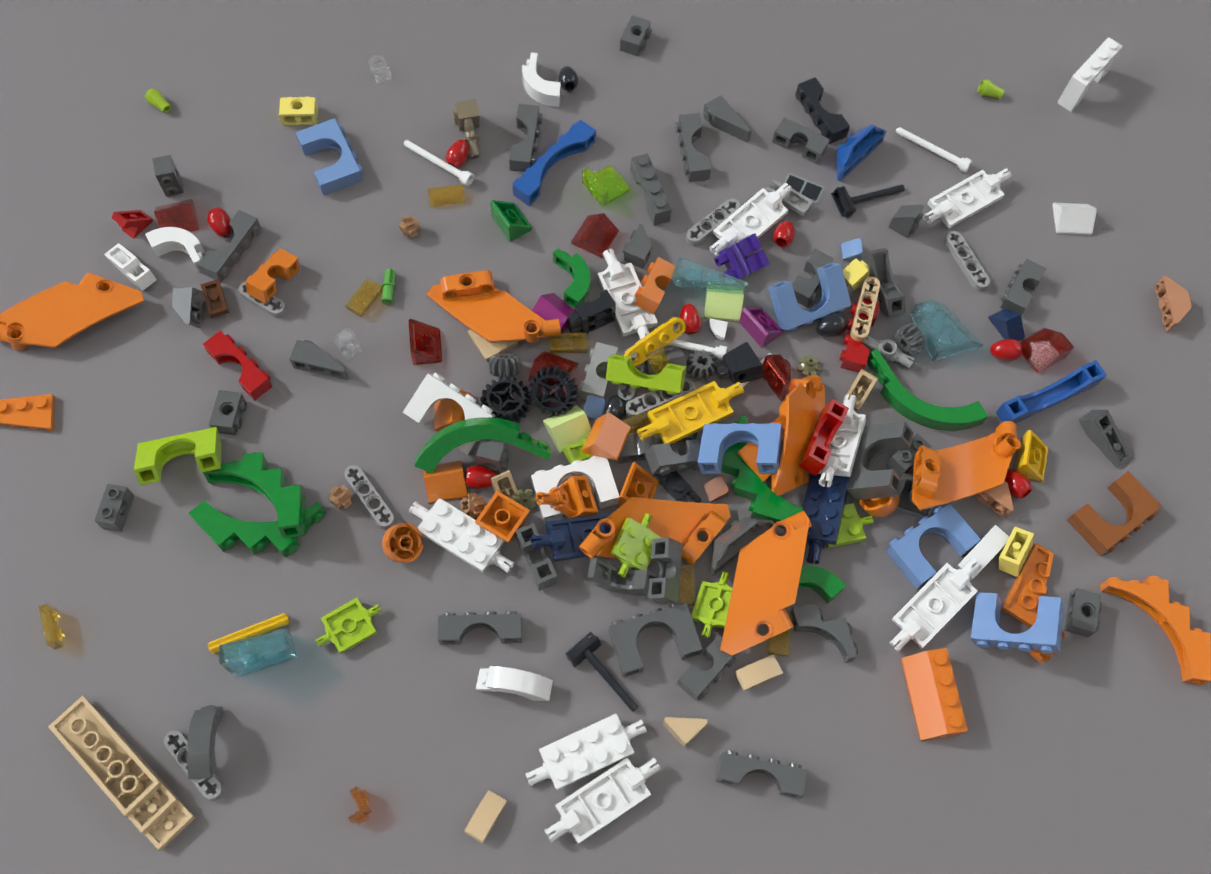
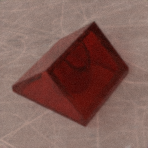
M192 199L158 206L154 210L159 228L177 227L189 232L199 230Z
M604 213L588 215L572 239L571 244L603 258V252L609 249L619 230Z
M409 319L410 352L413 365L441 363L440 329L414 319Z

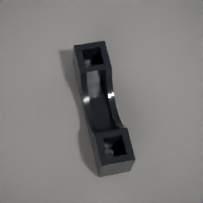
M814 77L798 84L795 93L796 99L801 102L805 112L812 118L814 125L819 128L825 138L830 140L829 144L846 138L850 125L842 114H832L821 107L819 101L822 98L824 88L817 78Z

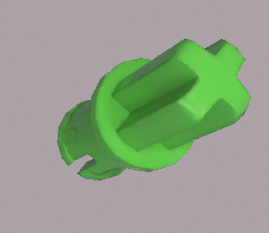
M391 268L385 270L384 283L381 285L383 288L381 302L384 304L393 303L394 290L396 289V271Z

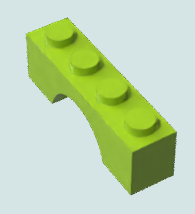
M612 354L608 358L606 380L616 385L625 383L630 384L629 386L633 388H640L642 386L647 387L650 391L664 390L668 394L675 395L684 389L686 366L668 363L660 373L647 375L640 372L634 366L631 357Z

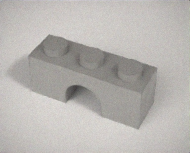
M596 342L595 349L591 348L589 359H591L590 365L586 364L584 375H586L585 381L581 380L579 386L581 399L586 400L587 395L605 399L608 380L599 377L597 373L607 370L608 358L612 354L618 355V347Z

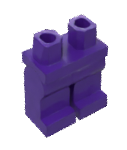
M756 233L750 234L725 248L714 258L718 267L725 264L727 271L721 273L724 282L741 279L770 264L764 250L757 251L745 258L746 255L762 248Z

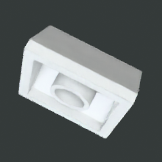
M1052 204L1056 234L1092 235L1097 212L1096 208L1089 204Z

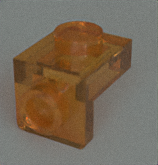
M357 786L350 790V793L359 811L349 816L348 819L351 823L357 822V824H360L369 818L368 814L372 810L368 804L371 801L365 789L361 791Z

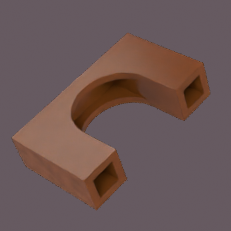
M1129 471L1107 488L1125 508L1127 519L1124 525H1113L1106 522L1088 503L1067 519L1099 556L1104 552L1110 554L1118 547L1116 543L1119 540L1122 543L1132 536L1129 532L1132 530L1137 532L1145 525L1143 521L1145 519L1148 521L1152 520L1158 515L1156 510L1162 506Z

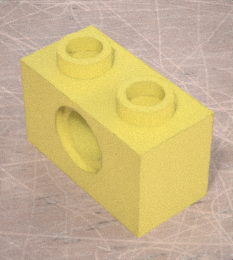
M315 97L280 98L279 116L282 125H317L318 106Z
M1014 527L999 557L998 570L1016 577L1019 576L1033 547L1034 533Z

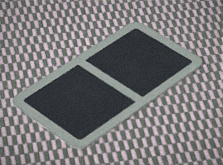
M788 173L784 183L788 184L787 186L790 185L792 189L811 199L814 203H818L825 189L822 185L792 173Z

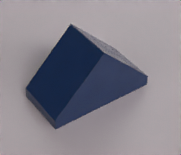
M1003 309L988 317L1004 340L1013 339L1021 341L1025 338L1021 314Z

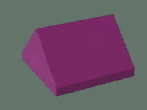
M555 293L541 295L532 309L534 313L545 320L559 319L561 334L568 329V324H570L567 316L575 312L573 308ZM553 336L552 338L556 340L559 336Z
M762 307L743 308L739 323L761 348H764L784 333Z

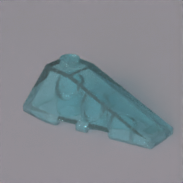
M679 257L672 274L674 285L681 288L686 286L688 288L747 291L748 282Z

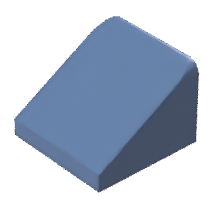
M861 238L841 243L843 260L861 259L863 254Z
M587 395L584 406L587 418L596 420L601 417L606 399Z

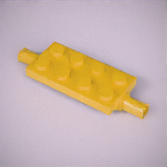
M713 381L649 411L647 416L651 424L637 429L638 436H641L640 439L643 441L657 434L663 443L671 445L702 430L704 424L717 423L732 416L734 411L730 407L729 401L731 398L743 394L744 389L742 386L739 387L741 385L740 382L727 388H720Z

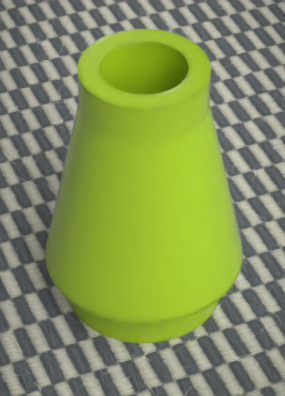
M983 79L979 84L977 92L982 96L1001 99L1004 89L989 79Z
M151 88L146 92L145 99L147 103L163 113H167L171 109V105L158 89Z

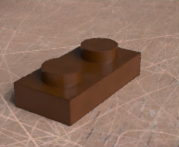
M219 279L200 284L210 317L214 318L229 313Z

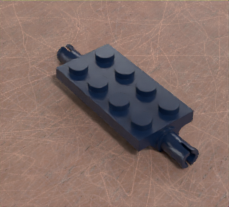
M822 474L810 475L803 511L807 514L812 524V527L808 528L806 540L810 545L807 562L813 564L814 560L815 564H819L821 551L826 545H836L850 477L834 475L832 485L827 487L828 482L826 481L825 487L819 484Z
M612 513L547 521L545 524L547 534L531 536V543H534L532 548L550 546L554 562L588 557L579 549V546L601 519H606ZM601 525L600 531L608 534L610 528L606 525Z

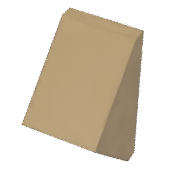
M861 369L847 393L849 394L848 400H850L851 395L857 398L854 408L860 410L878 380L877 377Z
M509 470L491 478L494 492L499 491L511 499L513 496H518L516 485Z
M665 717L663 725L685 747L706 727L707 719Z

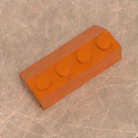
M947 648L928 650L901 658L920 741L959 736L967 732L968 729Z

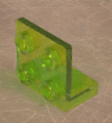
M611 165L596 173L591 172L588 167L582 170V184L601 207L630 190V187Z

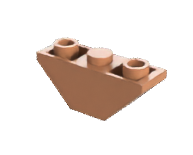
M1163 276L1156 283L1155 292L1158 295V305L1163 316L1162 323L1165 325L1166 332H1170L1192 308L1188 291L1168 276Z
M1006 481L998 487L974 495L979 502L988 505L996 514L1005 518L1014 509Z

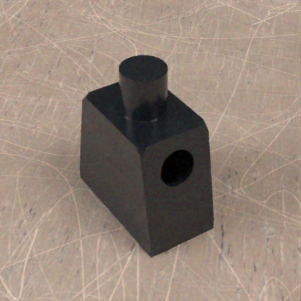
M748 342L724 354L722 357L724 366L716 369L720 380L730 377L734 384L737 382L745 383L764 377L762 363Z

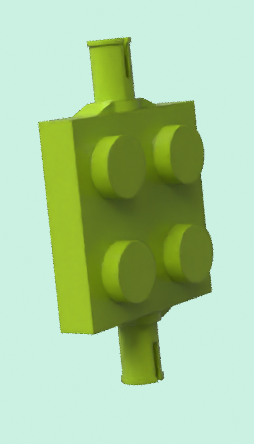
M854 503L845 505L836 545H826L827 549L865 541L866 536L863 525L873 524V517L861 518L857 513Z
M645 514L641 523L631 518H626L610 552L611 555L618 558L622 563L618 575L623 578L626 577L629 568L636 570L648 568L651 561L652 540L661 538L648 527L653 518L649 514Z
M722 572L719 582L710 583L702 581L691 617L693 621L705 625L701 634L705 638H710L713 627L725 628L732 587L727 585L730 576L727 572Z
M355 598L321 617L326 634L315 639L318 646L320 647L331 641L341 655L376 635L377 632L372 625L371 617L382 612L379 605L377 604L366 610L361 605L359 599Z

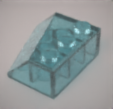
M929 300L916 304L911 317L915 325L922 331L923 336H925V346L933 361L983 346L982 342L944 303Z
M284 629L222 644L219 649L220 665L235 678L297 658L292 636L288 630Z

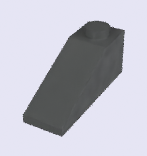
M722 95L705 104L703 116L713 127L742 141H749L751 129Z
M309 340L296 341L290 357L293 368L344 380L348 379L346 369L316 344Z
M1091 410L1079 419L1087 436L1116 468H1120L1132 459L1108 410Z

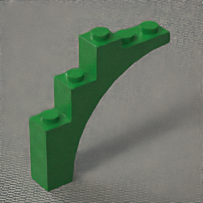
M740 415L739 420H734V423L746 424L747 417ZM746 442L733 444L726 450L723 456L721 472L734 476L731 487H734V495L751 500L748 510L752 512L750 518L773 520L774 523H777L803 511L802 507L776 495L737 454L746 445Z
M263 452L243 454V461L221 463V469L203 472L208 483L238 484L262 494L276 509L278 528L283 538L304 536L305 495L301 485L286 487V478L282 469L268 470V462Z
M205 500L188 513L223 552L226 549L232 548L238 539L254 555L257 552L263 551L267 544L271 542L285 558L288 555L294 554L301 545L297 539L298 537L283 538L278 528V520L259 523L241 521L215 510ZM318 501L305 510L304 535L314 523L320 522L326 514L325 509Z

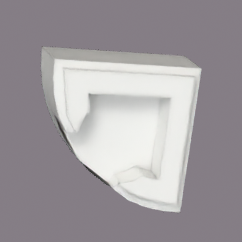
M710 318V330L716 335V338L724 341L728 322Z

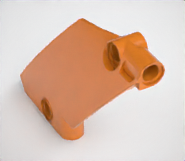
M489 270L445 276L440 279V284L432 285L427 293V296L446 312L489 342L526 340L529 343H535L540 338L561 335L559 319L545 320L506 291L495 289L493 274Z
M86 273L78 285L67 281L62 282L0 314V341L10 343L12 349L18 351L25 349L28 345L57 348L87 328L143 303L142 291L92 273Z
M815 374L802 379L793 378L789 383V394L786 396L787 413L783 449L777 474H771L772 491L778 496L808 482V471L799 467V463L821 411L825 407V387L821 378Z
M1004 421L989 436L936 451L921 445L914 458L912 502L919 510H924L958 501L1002 485L1012 456L1021 447V442L1017 438V425L1012 421Z
M632 496L606 519H601L581 543L579 549L589 558L618 559L611 555L610 552L626 518H631L641 523L645 514H649L653 517L648 526L650 530L661 538H671L682 543V558L690 565H693L731 517L728 504L681 502ZM600 526H608L610 532L608 534L602 533ZM698 533H702L706 536L705 542H701L698 540Z
M804 511L775 523L769 530L740 549L720 650L730 655H735L794 627L785 608L795 603L808 528L812 527L810 519ZM777 526L785 529L784 536H778L775 533ZM760 624H765L768 628V632L764 636L757 632V627Z

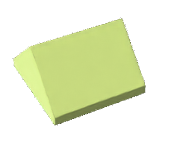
M707 285L704 318L739 322L744 299L743 288Z
M577 405L565 414L560 413L558 416L554 415L543 420L559 453L563 452L564 446L581 442L583 438L588 437L591 431L586 413Z

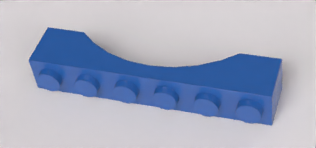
M581 119L576 124H573L565 135H561L559 140L554 145H551L547 152L540 156L532 167H528L524 174L513 182V195L527 206H530L540 196L542 181L548 170L559 160L569 155L585 152L596 141V130Z
M1097 360L1041 390L1017 396L1004 402L996 411V414L1001 422L1012 421L1016 424L1097 386L1107 374Z

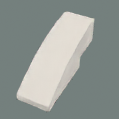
M119 243L104 254L142 291L157 280L152 272L136 256Z
M995 525L956 568L962 569L971 558L976 559L977 561L972 567L979 562L981 568L970 577L973 580L1003 548L1009 536Z

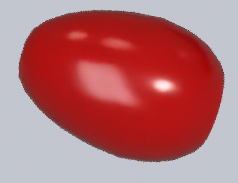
M463 139L454 142L447 150L446 162L455 168L461 167L468 157V143Z
M222 208L211 209L207 215L209 226L218 236L227 237L231 231L228 213Z
M784 221L777 226L773 234V240L777 246L787 247L793 242L795 238L794 224L791 221Z
M693 304L684 305L680 312V319L684 320L686 325L684 333H698L701 329L700 314Z
M1000 340L990 347V354L1000 360L1014 361L1021 357L1022 345L1017 340Z
M479 465L471 466L466 469L465 484L475 489L488 488L492 486L491 478L497 475L489 468Z
M1007 470L1004 481L1008 483L1010 494L1018 499L1028 496L1032 491V484L1029 479L1015 470Z

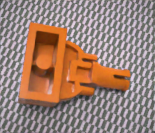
M572 476L557 488H551L549 493L538 492L535 496V500H541L536 502L538 505H550L551 508H554V511H560L568 519L591 516L598 512L588 478L584 476Z

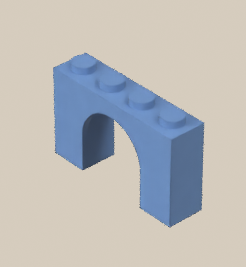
M335 118L296 132L298 142L305 156L323 149H334L342 154L335 164L314 172L323 196L363 181L361 176L364 173L360 163H356V154L354 150L350 151V142L347 137L344 138L343 127L341 124H337Z
M832 262L817 268L822 293L819 302L811 309L803 310L799 306L792 282L782 281L768 287L777 322L781 329L788 332L794 331L799 325L812 324L813 320L817 318L824 319L830 313L843 312L846 310V307L851 306L840 263Z
M704 424L698 457L701 474H721L724 453L730 446L739 442H751L758 446L756 463L759 474H777L784 441L782 424Z
M950 503L945 507L939 506L933 511V516L930 518L925 516L918 522L919 526L916 528L911 526L903 533L905 536L901 539L896 537L889 543L890 547L886 553L916 589L929 581L937 573L920 552L919 539L922 535L937 534L942 536L960 556H963L981 541Z
M977 592L971 639L975 645L980 648L994 646L1001 650L1017 648L1023 652L1040 650V652L1045 654L1060 652L1065 608L1061 597L1039 596L1037 619L1034 625L1023 633L1012 634L1000 628L999 620L1002 600L998 594Z

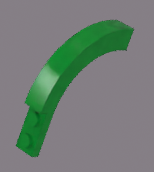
M879 350L871 351L867 362L870 369L876 373L879 383L883 385L880 392L892 408L907 419L932 429L957 431L979 426L989 417L979 401L961 407H941L918 399L901 385Z
M479 417L451 424L433 435L415 457L414 466L432 474L437 464L450 451L460 445L476 440L507 442L546 460H549L552 453L551 447L547 442L543 440L537 441L525 432L519 433L520 427L517 423L500 418Z

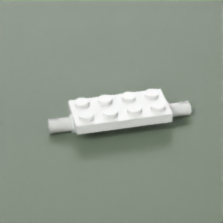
M1007 168L992 175H987L983 170L931 198L927 204L932 210L924 214L923 220H928L926 223L931 224L940 218L947 228L950 229L1001 200L1005 194L1000 190V183L1010 179L1012 176L1011 172H1007Z
M784 183L778 190L773 192H767L762 188L713 230V234L719 240L710 246V251L715 256H718L719 252L753 233H756L759 239L788 214V209L783 206L782 199L792 192L791 186L789 185L786 188L788 184Z
M609 249L610 254L606 250L603 252V256L608 267L605 271L597 274L603 291L607 289L616 303L615 319L623 337L638 333L641 340L649 334V328L658 325V321L654 314L634 305L637 299L634 295L638 287L642 286L632 263L621 264L617 260L613 249Z
M849 394L844 397L843 405L847 406L849 410L844 422L831 441L829 449L832 452L827 464L819 472V474H822L819 484L825 487L826 481L828 482L827 487L832 485L834 475L846 477L851 475L866 423V415L857 414L854 411V405L857 400L854 395L850 396V400H848Z
M439 498L430 510L416 501L413 503L414 507H410L409 512L423 520L418 529L424 537L482 573L490 564L498 566L506 571V573H509L511 571L510 568H513L515 562L500 554V548L505 541L475 524V519Z
M971 558L962 569L958 570L946 563L891 619L901 628V631L889 642L893 647L899 641V644L894 648L899 652L910 639L920 648H923L977 592L970 583V577L981 568L979 562L972 567L977 561L976 559Z
M614 714L540 748L539 752L544 761L543 766L525 773L527 779H529L530 786L548 778L552 780L555 789L558 790L634 754L630 739L647 732L645 726H643V721L639 720L624 727L621 725L617 714Z
M627 757L556 804L555 807L561 815V820L544 830L547 836L550 835V841L553 842L568 831L572 833L579 844L651 796L645 785V779L661 770L659 764L655 765L657 762L655 758H652V760L640 768H635Z

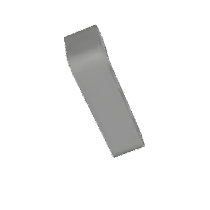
M685 378L684 388L688 389V391H681L673 395L666 393L664 390H659L636 397L627 402L625 418L632 423L648 417L647 413L696 390V387L690 379ZM664 395H669L672 398H665ZM647 402H652L655 405L649 406L647 405Z

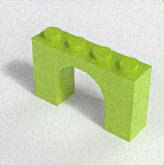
M217 427L138 443L134 472L140 486L160 482L163 466L169 460L180 455L194 454L201 473L221 469L222 440Z

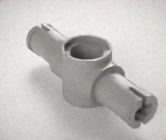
M867 335L866 339L862 341L863 345L871 350L878 349L886 362L891 361L894 363L895 361L910 369L915 359L901 352L893 340L878 341Z

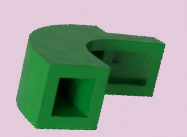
M557 248L553 252V262L567 271L573 278L571 285L564 291V302L575 309V306L578 304L582 306L589 296L590 271L588 265L579 254L575 253L571 257L566 251H561Z
M802 566L798 588H809L816 591L827 604L846 587L836 575L824 568L817 566Z

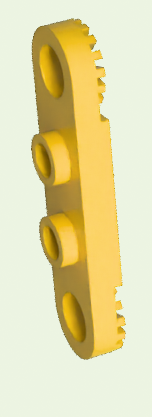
M677 317L670 318L668 322L663 323L636 342L634 346L627 349L624 356L631 357L634 352L637 353V358L633 360V364L635 367L640 365L684 333L686 328L684 320ZM678 322L679 329L677 328V330L674 331V324Z

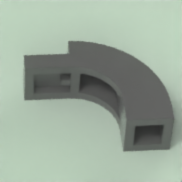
M591 558L587 578L595 581V586L609 591L648 596L649 579L658 578L659 575L648 569L628 570L626 577L623 578L618 575L620 568L609 565L598 558Z
M208 705L201 707L200 710H195L193 713L187 742L189 779L211 778L216 769L215 736L217 727L224 715L223 706Z

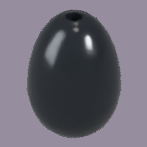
M569 66L563 67L558 75V82H561L563 90L572 91L578 85L577 73Z
M831 314L822 319L816 329L821 336L833 337L842 334L847 329V322L844 315Z
M618 396L610 397L603 407L602 416L609 412L621 420L626 413L627 402Z

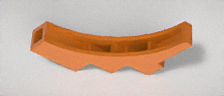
M1149 576L1142 582L1137 580L1122 581L1118 577H1110L1101 583V592L1116 595L1133 603L1158 623L1175 649L1181 668L1182 682L1205 685L1211 682V633L1202 632V629L1198 628L1190 629L1189 606L1181 605L1179 602H1169V580L1161 579L1159 576Z

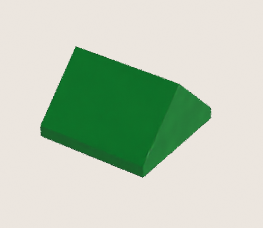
M491 200V217L509 242L533 229L515 203Z

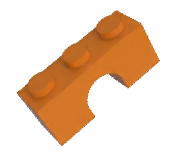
M281 248L276 253H273L264 264L259 266L253 275L247 278V294L266 304L277 293L276 280L273 278L281 277L289 281L299 271L298 257Z
M660 257L657 258L655 263L651 262L647 269L649 275L645 274L640 283L643 287L639 286L634 295L637 297L634 305L654 314L665 294V291L657 286L666 289L677 266Z

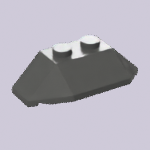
M744 517L740 521L737 519L731 523L730 529L725 533L724 531L719 532L715 536L712 546L711 575H715L738 557L741 548L769 530L775 524L773 520Z

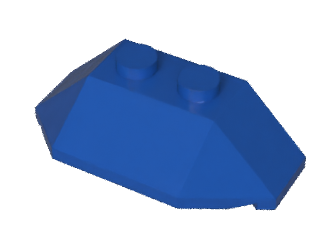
M874 125L860 129L856 134H851L845 144L842 143L837 148L835 164L837 180L839 182L883 142L886 130Z

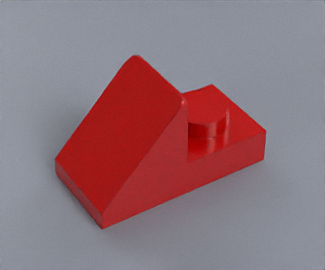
M141 210L113 212L112 219L118 223L121 230L131 238L138 236L153 221L151 217Z

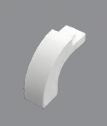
M531 53L530 59H527V64L522 65L523 85L526 92L532 99L541 104L559 107L561 82L546 81L539 77L537 74L538 53Z
M164 227L145 234L157 257L171 251L185 252L191 257L198 272H201L198 264L203 258L202 254L205 252L199 240L192 233L177 227Z
M490 666L489 669H480L476 689L479 691L512 693L533 701H549L553 680L519 669Z

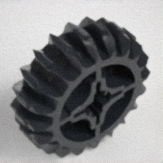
M548 365L547 369L541 367L540 371H536L534 376L531 377V383L528 385L531 391L528 395L533 396L531 402H536L537 405L535 407H541L542 413L547 410L549 416L553 412L558 416L560 413L565 414L568 410H571L573 405L577 403L576 398L579 396V392H577L579 385L574 384L577 378L571 379L572 372L565 373L566 368L560 370L559 365H556L553 369L552 365ZM541 385H542V388H543V390H544V392H545V395H543V393H542V391H541ZM563 385L566 388L567 396L565 395L566 393L563 391ZM558 386L556 392H552L551 394H549L552 391V388L555 389Z
M499 377L498 382L492 379V385L487 384L486 390L482 391L483 396L480 397L481 407L484 404L493 410L492 414L495 415L494 418L511 422L516 420L520 423V417H526V412L530 411V405L532 404L531 396L528 395V387L523 386L522 380L517 383L515 377L512 381L509 380V377H506V380H502ZM513 392L520 396L521 401L513 397ZM491 401H494L495 404L499 405V410L495 409L491 405Z

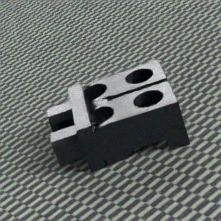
M608 290L600 292V298L593 302H585L582 306L580 304L576 305L575 312L567 316L570 323L568 324V329L573 336L580 332L583 336H586L589 332L615 321L616 303Z

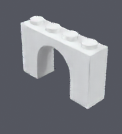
M1108 37L1071 77L1057 103L1071 112L1080 103L1092 82H1099L1108 72L1123 46Z
M436 372L426 375L403 411L404 414L416 422L423 423L436 402L444 398H450L461 405L465 414V420L479 417H495L492 414L493 410L484 404L481 407L475 403L477 399L469 394L463 395L459 392L461 389L452 383L448 385L443 382L445 378ZM479 440L460 445L457 449L469 455Z
M593 456L585 461L576 460L570 465H558L551 470H539L531 475L535 494L538 492L549 493L551 488H557L572 476H584L588 478L589 483L594 488L600 509L616 505L619 502V493L608 459L604 457ZM538 505L544 524L547 521L563 519V513L554 511V508H551L550 505Z

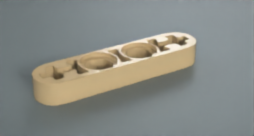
M875 277L866 278L862 285L851 329V337L857 342L864 341L870 330L880 289V282ZM869 284L873 285V289L871 292H868L870 287ZM869 298L872 301V304H865L863 302V299ZM859 314H866L868 320L860 319ZM860 326H863L861 331L862 334L859 335L858 329Z

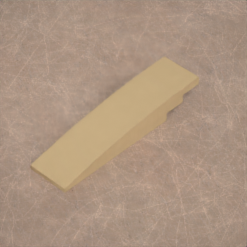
M83 695L48 726L123 815L128 817L158 850L162 851L196 818Z

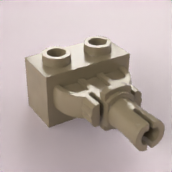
M472 99L455 102L456 109H453L455 126L458 125L459 131L464 130L465 137L463 140L469 145L470 158L480 157L477 143L479 135H475L474 128L480 127L477 101Z

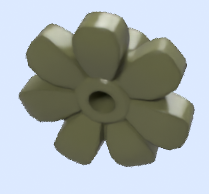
M806 355L805 358L800 357L798 360L800 364L797 365V370L803 371V376L808 374L816 375V371L819 372L821 366L818 365L819 360L817 358L813 359L811 355Z
M519 489L517 490L518 496H513L512 500L529 509L528 507L534 508L536 506V494H533L531 489H526V491Z

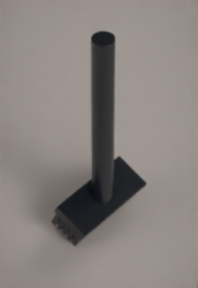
M902 184L850 198L845 186L837 187L831 195L834 202H836L835 204L841 216L850 218L857 211L854 204L902 192L905 190V187Z
M589 632L576 646L574 645L570 651L565 653L568 660L575 668L583 660L587 659L628 708L634 712L639 706L594 656L593 652L601 646V642L597 636Z

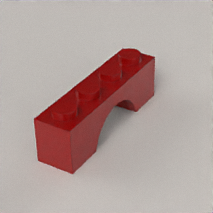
M863 299L865 304H872L871 300ZM857 301L851 307L850 314H853L852 319L849 318L847 324L849 334H845L843 345L846 346L845 350H841L839 360L842 361L840 368L859 373L861 369L864 370L866 367L870 349L864 346L862 342H857L851 337V329L858 305ZM876 302L870 327H873L877 319L880 302ZM859 314L860 319L868 320L866 314ZM860 326V327H859V329H858V334H859V331L862 330L863 326Z
M220 330L202 344L203 347L219 365L232 362L242 366V374L238 382L254 401L272 388L269 381L271 377L265 370L260 371L258 369L259 365L253 358L248 359L246 357L247 353L241 346L236 347L234 345L235 341L229 334L225 336Z
M832 398L822 409L799 467L816 476L826 466L832 452L829 449L831 441L845 420L849 410L847 406Z

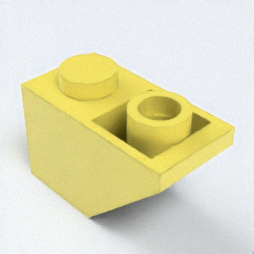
M854 259L842 270L846 284L853 291L862 287L865 279L869 277V267L864 261L859 262L857 259Z

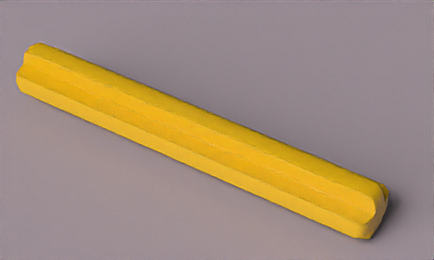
M282 613L208 643L209 651L214 654L290 623L288 615Z

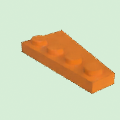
M45 394L1 399L0 425H9L16 428L18 426L28 427L35 430L46 429L47 431L54 432V395Z
M1038 543L1033 545L1019 576L1016 577L1001 606V610L1030 628L1037 619L1039 596L1046 594L1047 578L1050 576L1054 556L1053 552Z

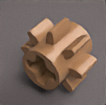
M409 215L402 217V223L399 224V228L403 236L408 235L410 239L418 236L417 231L421 230L416 217L411 218Z
M335 485L329 491L331 496L328 499L337 509L341 506L347 509L352 504L351 498L353 494L346 486L343 485L340 488Z
M468 493V497H463L461 501L462 512L471 518H478V514L485 508V501L482 499V496H477L476 493Z

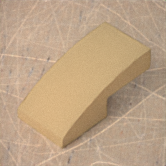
M771 655L735 671V674L743 691L778 677L783 672L775 656Z
M488 790L464 832L483 843L505 807L507 800Z

